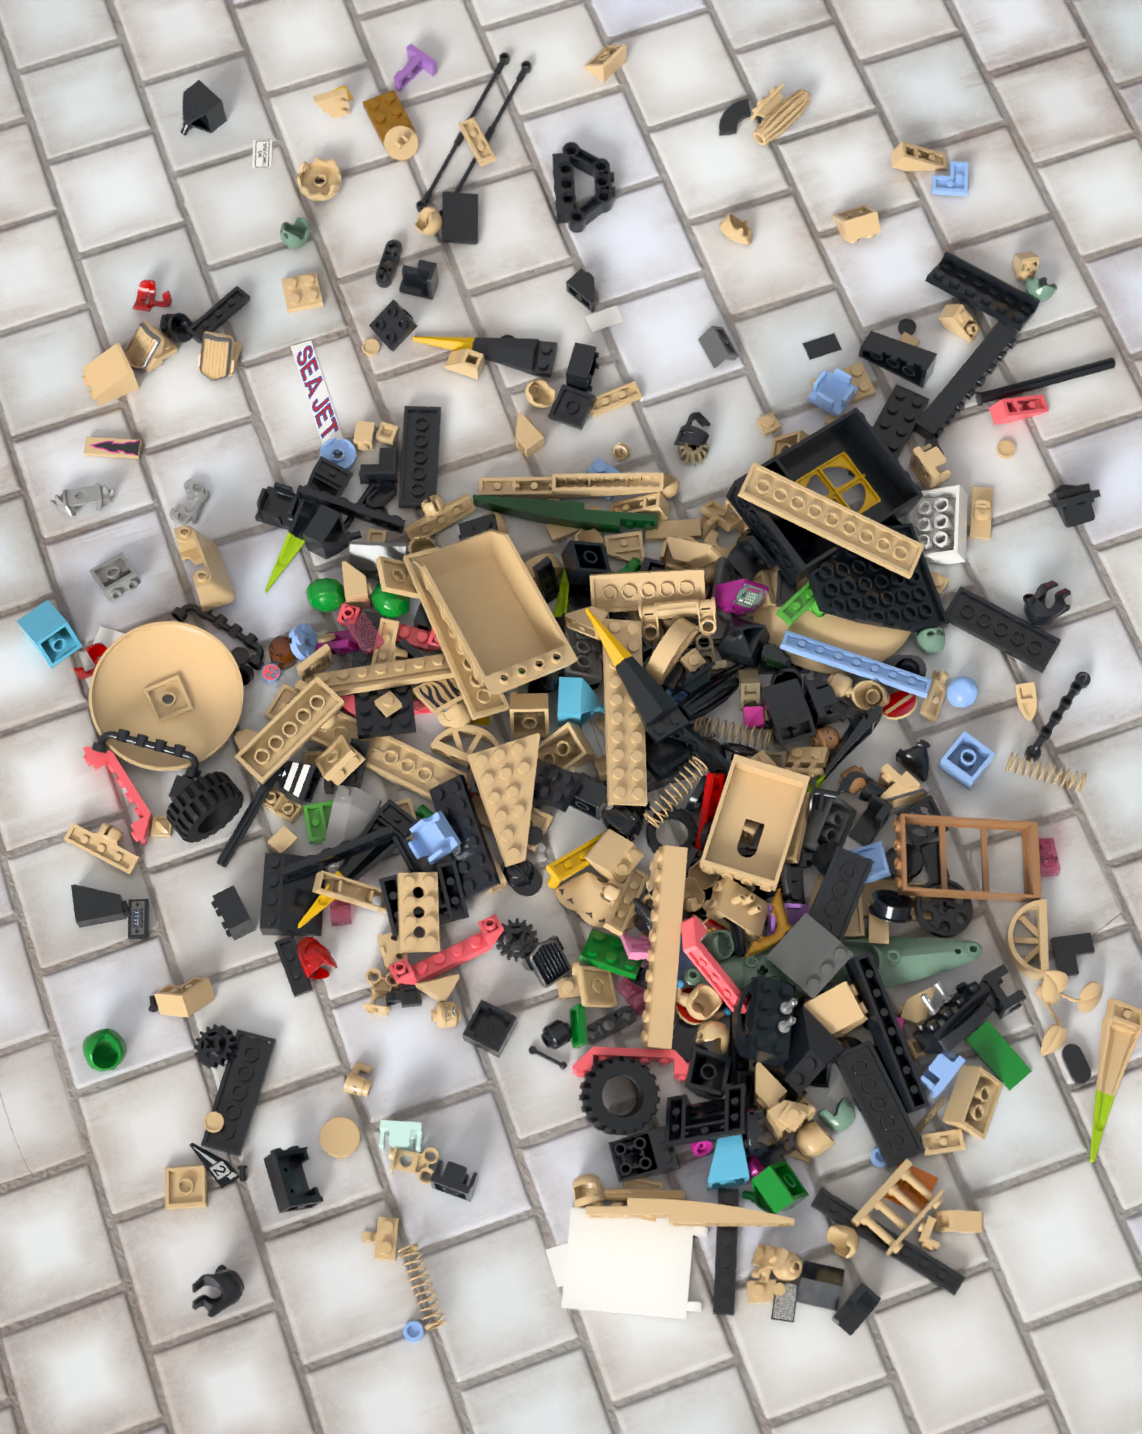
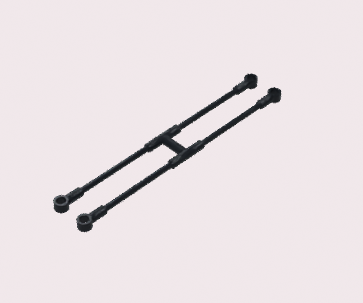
M504 52L499 55V62L494 69V74L467 120L475 117L496 77L501 73L503 67L510 62L508 53ZM529 61L521 63V70L516 77L515 84L492 125L484 135L487 142L491 139L495 127L518 85L523 81L525 75L531 72V63ZM461 131L456 137L451 151L429 190L426 191L422 200L416 203L417 212L420 213L422 209L427 207L435 186L457 147L462 143L464 136ZM473 157L455 192H460L477 161L475 157Z

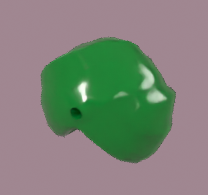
M318 578L309 584L306 589L309 604L315 610L321 612H333L339 609L346 600L344 587L336 579Z
M380 583L376 585L372 592V604L381 615L387 618H396L407 614L410 607V597L384 592L381 589Z
M99 1029L89 1034L83 1041V1055L86 1062L92 1069L97 1071L115 1070L126 1056V1043L119 1033L113 1029Z

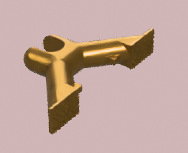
M777 889L770 903L773 907L771 914L775 916L777 922L774 934L766 937L760 936L757 941H751L748 951L744 955L745 958L776 946L784 937L785 932L794 926L788 921L781 889Z

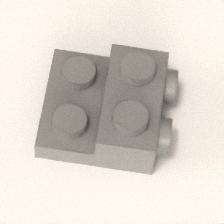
M122 552L89 570L108 601L119 599L124 592L135 590L138 584L142 583Z

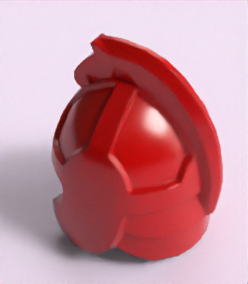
M313 936L305 937L299 942L298 956L307 979L320 980L328 978V971L320 968L324 963L334 966L335 969L338 968L330 950L321 945Z

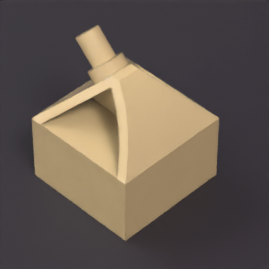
M516 689L513 690L512 694H510L509 705L511 738H523L539 733L540 737H549L548 693H521Z

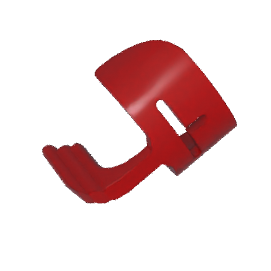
M143 280L139 284L137 298L132 309L150 312L154 306L170 307L172 304L170 291L168 290L162 294L163 301H155V281ZM148 293H150L149 300L146 306V302L143 301H147Z
M95 643L86 648V652L94 662L95 667L99 661L97 656L101 658L107 650L103 643ZM74 667L73 670L77 677L82 680L91 677L95 667L89 671H85L83 667Z

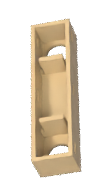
M323 870L316 873L312 892L383 914L387 913L381 888ZM322 879L326 880L329 884L327 890L321 888ZM374 896H379L382 899L381 906L372 903Z

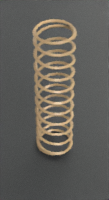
M705 716L701 717L699 724L698 718L695 719L693 730L696 732H698L701 721L703 719V736L705 735L706 729L711 719L709 734L710 738L713 735L717 721V739H719L723 726L725 724V741L727 740L732 724V742H734L736 734L740 727L739 744H741L747 729V746L749 745L752 734L754 732L753 746L756 747L760 734L762 732L761 749H763L769 734L766 750H768L770 739L772 735V730L770 729L768 730L763 742V728L760 729V732L756 740V726L753 727L749 737V725H746L741 737V723L738 724L734 734V721L731 722L727 732V720H724L719 732V718L716 719L713 729L712 716L709 717L706 727Z
M1013 752L1010 753L1008 763L1006 766V772H1010L1012 770L1014 763L1016 761L1015 774H1018L1023 764V777L1026 775L1030 767V779L1033 778L1037 770V781H1039L1045 771V783L1048 782L1052 774V785L1056 783L1059 777V787H1062L1067 778V790L1071 787L1074 781V792L1078 790L1079 786V792H1082L1087 777L1086 773H1083L1077 788L1075 789L1078 771L1075 772L1073 779L1068 787L1070 768L1068 769L1065 778L1061 784V777L1063 771L1062 766L1053 783L1054 772L1056 767L1055 764L1053 765L1051 772L1046 780L1048 762H1046L1043 771L1039 777V770L1041 764V760H1039L1031 776L1034 759L1031 758L1029 765L1024 773L1026 755L1023 757L1022 762L1017 770L1019 754H1016L1015 759L1009 769L1011 759L1013 756Z
M692 756L693 761L697 765H695L691 760H689V762L693 766H695V768L700 772L701 776L695 774L689 768L684 766V768L693 775L696 781L689 779L682 772L679 771V774H681L690 783L691 787L683 784L676 777H674V779L682 785L686 793L682 792L681 790L677 789L673 784L669 783V785L679 793L681 798L676 797L667 789H664L675 800L676 804L670 802L661 794H659V796L667 802V804L670 806L672 810L667 809L659 802L654 800V802L657 803L664 810L667 816L661 814L652 806H650V808L660 817L662 822L655 819L647 812L643 813L644 818L653 826L659 828L657 822L663 823V818L661 816L668 817L667 811L673 812V807L671 806V804L674 806H678V802L676 799L683 800L682 794H688L686 787L692 789L693 785L691 782H698L696 776L702 777L703 775L701 771L708 770V767L700 759H698L695 756Z
M411 1244L397 1251V1254L409 1252L407 1254L400 1256L399 1258L401 1259L412 1254L420 1255L415 1259L402 1264V1266H406L410 1263L422 1261V1263L417 1267L406 1271L405 1274L419 1269H425V1271H423L421 1274L413 1278L408 1279L407 1281H412L420 1277L428 1278L423 1282L412 1286L410 1289H414L418 1286L426 1284H431V1286H429L427 1289L417 1294H414L413 1296L416 1297L423 1293L434 1292L426 1299L416 1302V1304H420L422 1302L429 1300H436L430 1306L419 1310V1312L439 1307L437 1311L428 1316L423 1317L422 1320L427 1319L429 1317L442 1315V1317H440L438 1320L428 1325H425V1330L428 1331L444 1325L447 1321H440L444 1317V1314L437 1313L442 1308L439 1305H435L439 1299L431 1298L435 1295L436 1291L429 1290L432 1287L433 1283L426 1282L430 1278L429 1275H423L427 1271V1268L421 1267L424 1263V1260L418 1259L421 1256L420 1252H415L419 1246L418 1244ZM414 1246L413 1248H410V1249H408V1250H406V1251H402V1250H404V1249H406V1248H409V1247Z

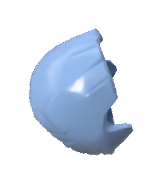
M966 676L953 679L946 690L947 700L955 707L971 706L976 701L979 693L976 682Z

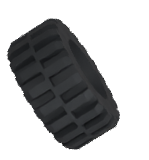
M218 771L207 773L205 776H201L196 781L188 784L185 789L183 788L174 797L173 802L168 806L169 809H167V820L184 841L190 843L200 842L202 839L205 840L209 836L216 834L217 831L221 828L223 829L228 822L234 819L233 817L238 814L239 809L243 805L242 792L226 773Z
M626 1056L607 1058L593 1065L591 1070L584 1076L585 1080L580 1085L582 1093L579 1094V1101L582 1100L583 1105L581 1110L582 1113H586L587 1121L594 1124V1128L604 1131V1133L609 1135H629L644 1129L645 1125H649L652 1121L651 1117L656 1115L658 1111L656 1105L660 1103V1097L657 1095V1091H660L659 1085L655 1084L657 1079L654 1074L649 1072L650 1068L647 1065H642L641 1061L630 1059V1057ZM613 1077H625L635 1087L636 1103L628 1114L614 1115L607 1110L603 1103V1088L606 1082Z

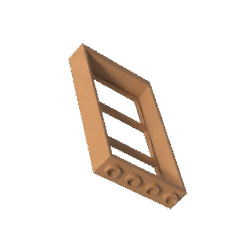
M901 813L894 820L893 830L896 831L894 850L897 851V858L894 861V867L897 869L895 888L898 889V895L1029 903L1042 898L1038 822ZM905 824L938 826L941 889L907 887ZM945 827L980 829L983 892L948 890ZM987 829L1021 831L1024 894L990 892Z

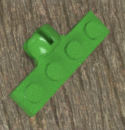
M809 581L776 613L790 627L807 611H811L820 618L825 614L818 609Z

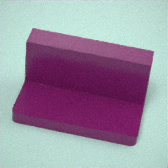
M350 629L329 632L335 634L336 638L334 640L316 644V651L324 644H327L331 649L332 655L357 652L359 630Z

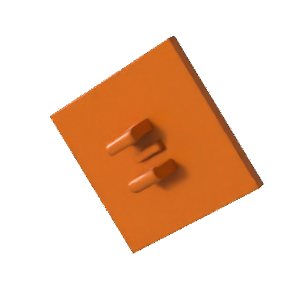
M911 1166V1175L932 1192L938 1178ZM901 1179L896 1184L899 1186L898 1189L921 1210L926 1207L928 1200L906 1180L903 1181ZM887 1194L885 1196L886 1199L905 1207L893 1195Z

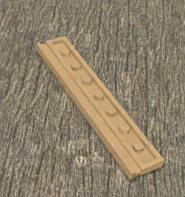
M444 654L314 674V678L318 676L338 696L454 678Z

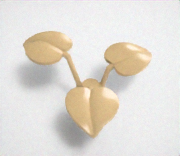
M1058 970L1043 971V983L1037 987L1036 996L1044 1001L1043 1005L1047 1007L1057 1025L1053 1024L1047 1029L1041 1046V1055L1044 1056L1057 1051L1063 1046L1067 1038V1029L1061 1027L1062 1023L1050 1004H1056L1060 997L1079 1003L1078 1010L1080 1012H1090L1101 1000L1103 987L1100 983L1096 981L1087 983L1080 992V998H1074L1060 993L1068 985V976L1064 972Z

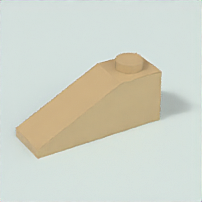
M903 141L891 151L892 167L903 171H946L948 169L945 153Z
M661 492L611 503L609 511L658 514V521L669 519V503Z

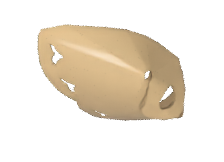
M587 871L561 883L555 889L556 897L562 905L570 910L578 911L581 918L588 924L606 929L603 927L604 922H599L603 918L606 921L611 910L610 904L600 898V894L603 893L602 889L607 883L606 881ZM572 898L574 904H572L571 901H567V899ZM586 912H592V918L590 917V915H587Z

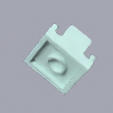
M380 1121V1150H385L386 1137H389V1145L392 1148L398 1146V1149L412 1151L413 1140L417 1139L416 1151L417 1153L422 1152L424 1128L421 1122Z

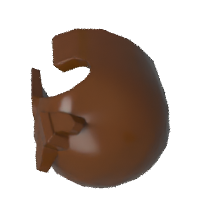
M289 635L275 637L268 648L271 663L273 661L282 662L278 664L280 670L291 668L298 660L291 650L292 637L289 638Z

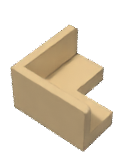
M193 977L183 985L167 984L154 993L160 1014L167 1016L190 1017L215 1000L208 977Z

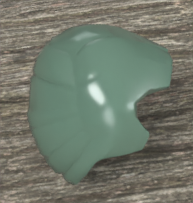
M1028 276L1026 281L1027 292L1032 297L1040 300V302L1049 300L1057 290V286L1054 283L1051 285L1047 284L1046 277L1034 279Z

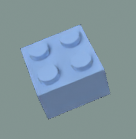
M964 731L942 757L939 768L970 790L993 762L996 754Z

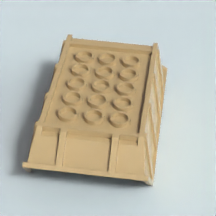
M491 529L412 559L421 572L426 590H429L439 608L440 616L442 619H445L456 639L459 651L463 652L473 671V677L475 680H478L481 687L486 685L490 695L501 694L568 667L578 660L508 534Z

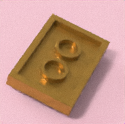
M395 90L363 102V107L383 146L385 135L393 127L405 126L415 133V129Z

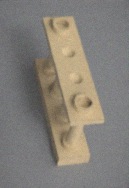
M908 1159L897 1168L851 1221L856 1228L861 1223L867 1225L891 1246L886 1252L888 1257L892 1252L897 1254L904 1246L902 1241L932 1207L937 1209L944 1201L941 1198L944 1194L942 1189L935 1196L911 1175L910 1168L913 1163ZM901 1179L903 1181L906 1180L930 1201L923 1210L898 1189L899 1186L896 1184ZM887 1194L893 1195L917 1216L910 1225L885 1204L886 1201L883 1199ZM874 1209L880 1210L904 1231L897 1240L872 1219L870 1213Z

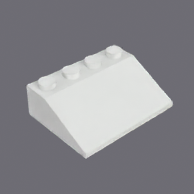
M960 485L921 491L923 497L914 509L906 514V524H913L919 543L925 545L923 554L926 562L934 564L966 562L968 494Z

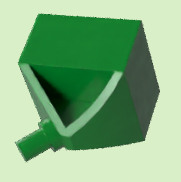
M785 1160L768 1166L752 1179L753 1192L744 1190L742 1198L751 1200L758 1208L767 1213L778 1214L793 1208L806 1198L809 1193Z

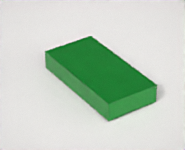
M578 1004L570 1009L572 1048H580L588 1044L585 1006Z

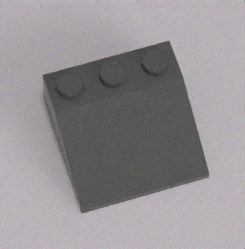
M804 913L765 958L805 995L814 999L851 958L853 953L811 916Z

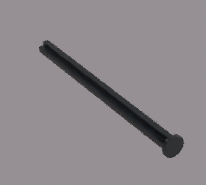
M1107 358L981 393L976 392V401L979 406H982L986 402L1112 369L1116 363L1114 358Z
M287 761L263 785H260L217 860L218 865L224 868L228 866Z

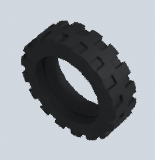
M673 807V812L667 811L668 817H661L663 821L674 819L686 826L688 837L685 843L679 847L688 848L689 852L691 846L695 847L697 823L689 812L687 814L684 809ZM663 809L661 811H658L661 814L667 816ZM654 813L652 817L662 822L660 817ZM648 822L646 826L647 844L655 854L659 847L663 845L656 838L655 832L657 827Z

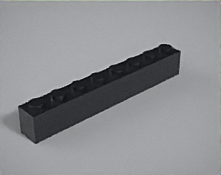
M999 321L916 421L914 431L925 439L936 437L939 439L944 432L943 428L946 425L949 426L955 418L954 415L963 410L966 400L973 398L976 393L975 389L978 386L981 387L986 381L985 377L995 371L998 361L1002 362L1004 360L1007 350L1014 348L1018 341L1016 339L1018 332Z
M868 952L849 959L845 963L852 984L855 985L859 992V995H857L859 1002L863 1001L868 1009V1013H866L868 1017L866 1020L884 1068L907 1114L930 1106L872 953Z

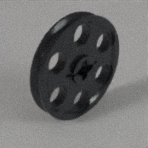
M940 878L927 882L921 888L938 889ZM947 879L948 890H965L958 883ZM915 896L914 913L918 923L925 931L940 938L954 937L965 930L971 922L973 906L971 899H963V905L957 904L955 898L931 897L930 902H926L922 896ZM942 904L944 908H947L945 912H943V909L940 908ZM924 911H927L931 914V921H927L923 918ZM956 914H960L963 916V924H960L956 921ZM940 922L947 924L948 932H943L940 929Z

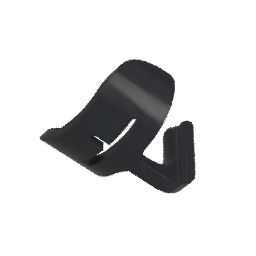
M692 412L687 423L680 427L674 445H679V443L704 445L709 439V434L698 427L691 426V424L696 420L704 427L710 426V422L700 412Z
M853 771L848 773L843 779L837 795L848 792L853 781L857 778H863L867 781V786L862 789L858 796V799L864 802H869L872 794L880 797L888 787L861 772Z

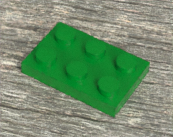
M592 929L580 954L579 961L636 980L644 959H629L621 938Z

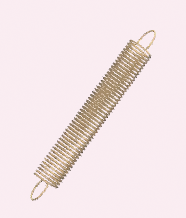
M941 1096L935 1102L936 1107L934 1106L933 1108L932 1106L931 1112L929 1110L926 1113L927 1115H924V1119H921L920 1125L919 1123L917 1124L921 1130L918 1132L914 1128L915 1131L920 1134L923 1128L927 1126L926 1124L932 1120L931 1118L938 1113L936 1111H939L943 1107L942 1105L949 1099Z

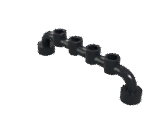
M186 604L181 608L176 607L171 612L173 618L182 623L188 617L186 614L188 611L197 613L201 619L208 620L217 629L224 630L230 637L240 640L247 648H252L257 652L256 656L251 655L247 660L250 667L258 671L264 665L262 661L264 650L257 643L258 638L253 633H249L247 636L241 633L243 629L236 623L232 626L228 625V619L224 615L218 614L216 617L211 614L213 612L212 609L202 612L201 607L195 604Z
M1079 672L1070 685L1068 694L1061 698L1059 707L1051 713L1047 725L1042 726L1034 744L1027 747L1024 756L1026 755V760L1030 762L1031 758H1033V762L1038 761L1041 756V746L1045 740L1050 738L1053 728L1060 723L1063 713L1071 707L1074 697L1079 695L1082 689L1088 687L1091 681L1088 673Z
M119 729L118 732H105L99 737L98 742H93L92 750L107 753L109 745H106L105 742L108 739H115L120 742L185 758L191 762V767L186 768L185 775L194 778L201 777L202 770H199L197 757L193 753L185 751L186 746L175 744L174 747L167 746L168 741L156 739V742L148 741L149 736L137 734V737L130 736V731Z

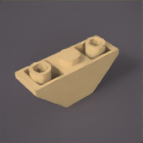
M668 536L666 539L673 559L686 569L703 568L720 558L721 555L715 549L716 547L708 542L703 544L697 540L691 539L689 541L679 536H676V538Z

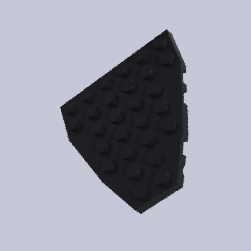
M912 523L887 526L919 542ZM846 548L837 551L807 576L820 612L861 624L910 632L949 625L923 551L910 579Z

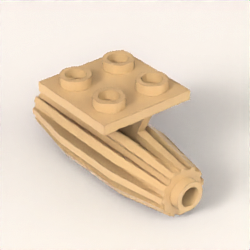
M782 83L778 88L774 86L769 91V95L766 98L763 97L757 103V106L752 110L754 114L750 120L753 121L758 116L764 118L753 132L754 140L759 145L765 146L778 138L800 118L811 103V95L807 90L799 89L783 99L780 92L785 85Z

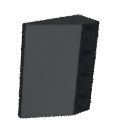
M265 853L260 931L262 935L322 936L323 910L301 928H298V924L320 895L312 892L316 873L322 870L326 871V867L285 883L281 868L290 862H298L305 856L287 853ZM322 879V883H321V888H322V889H325V880H324V879Z

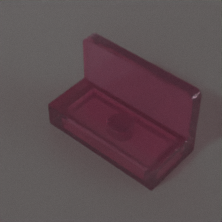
M365 612L352 620L348 617L343 621L365 655H368L384 644L383 639Z

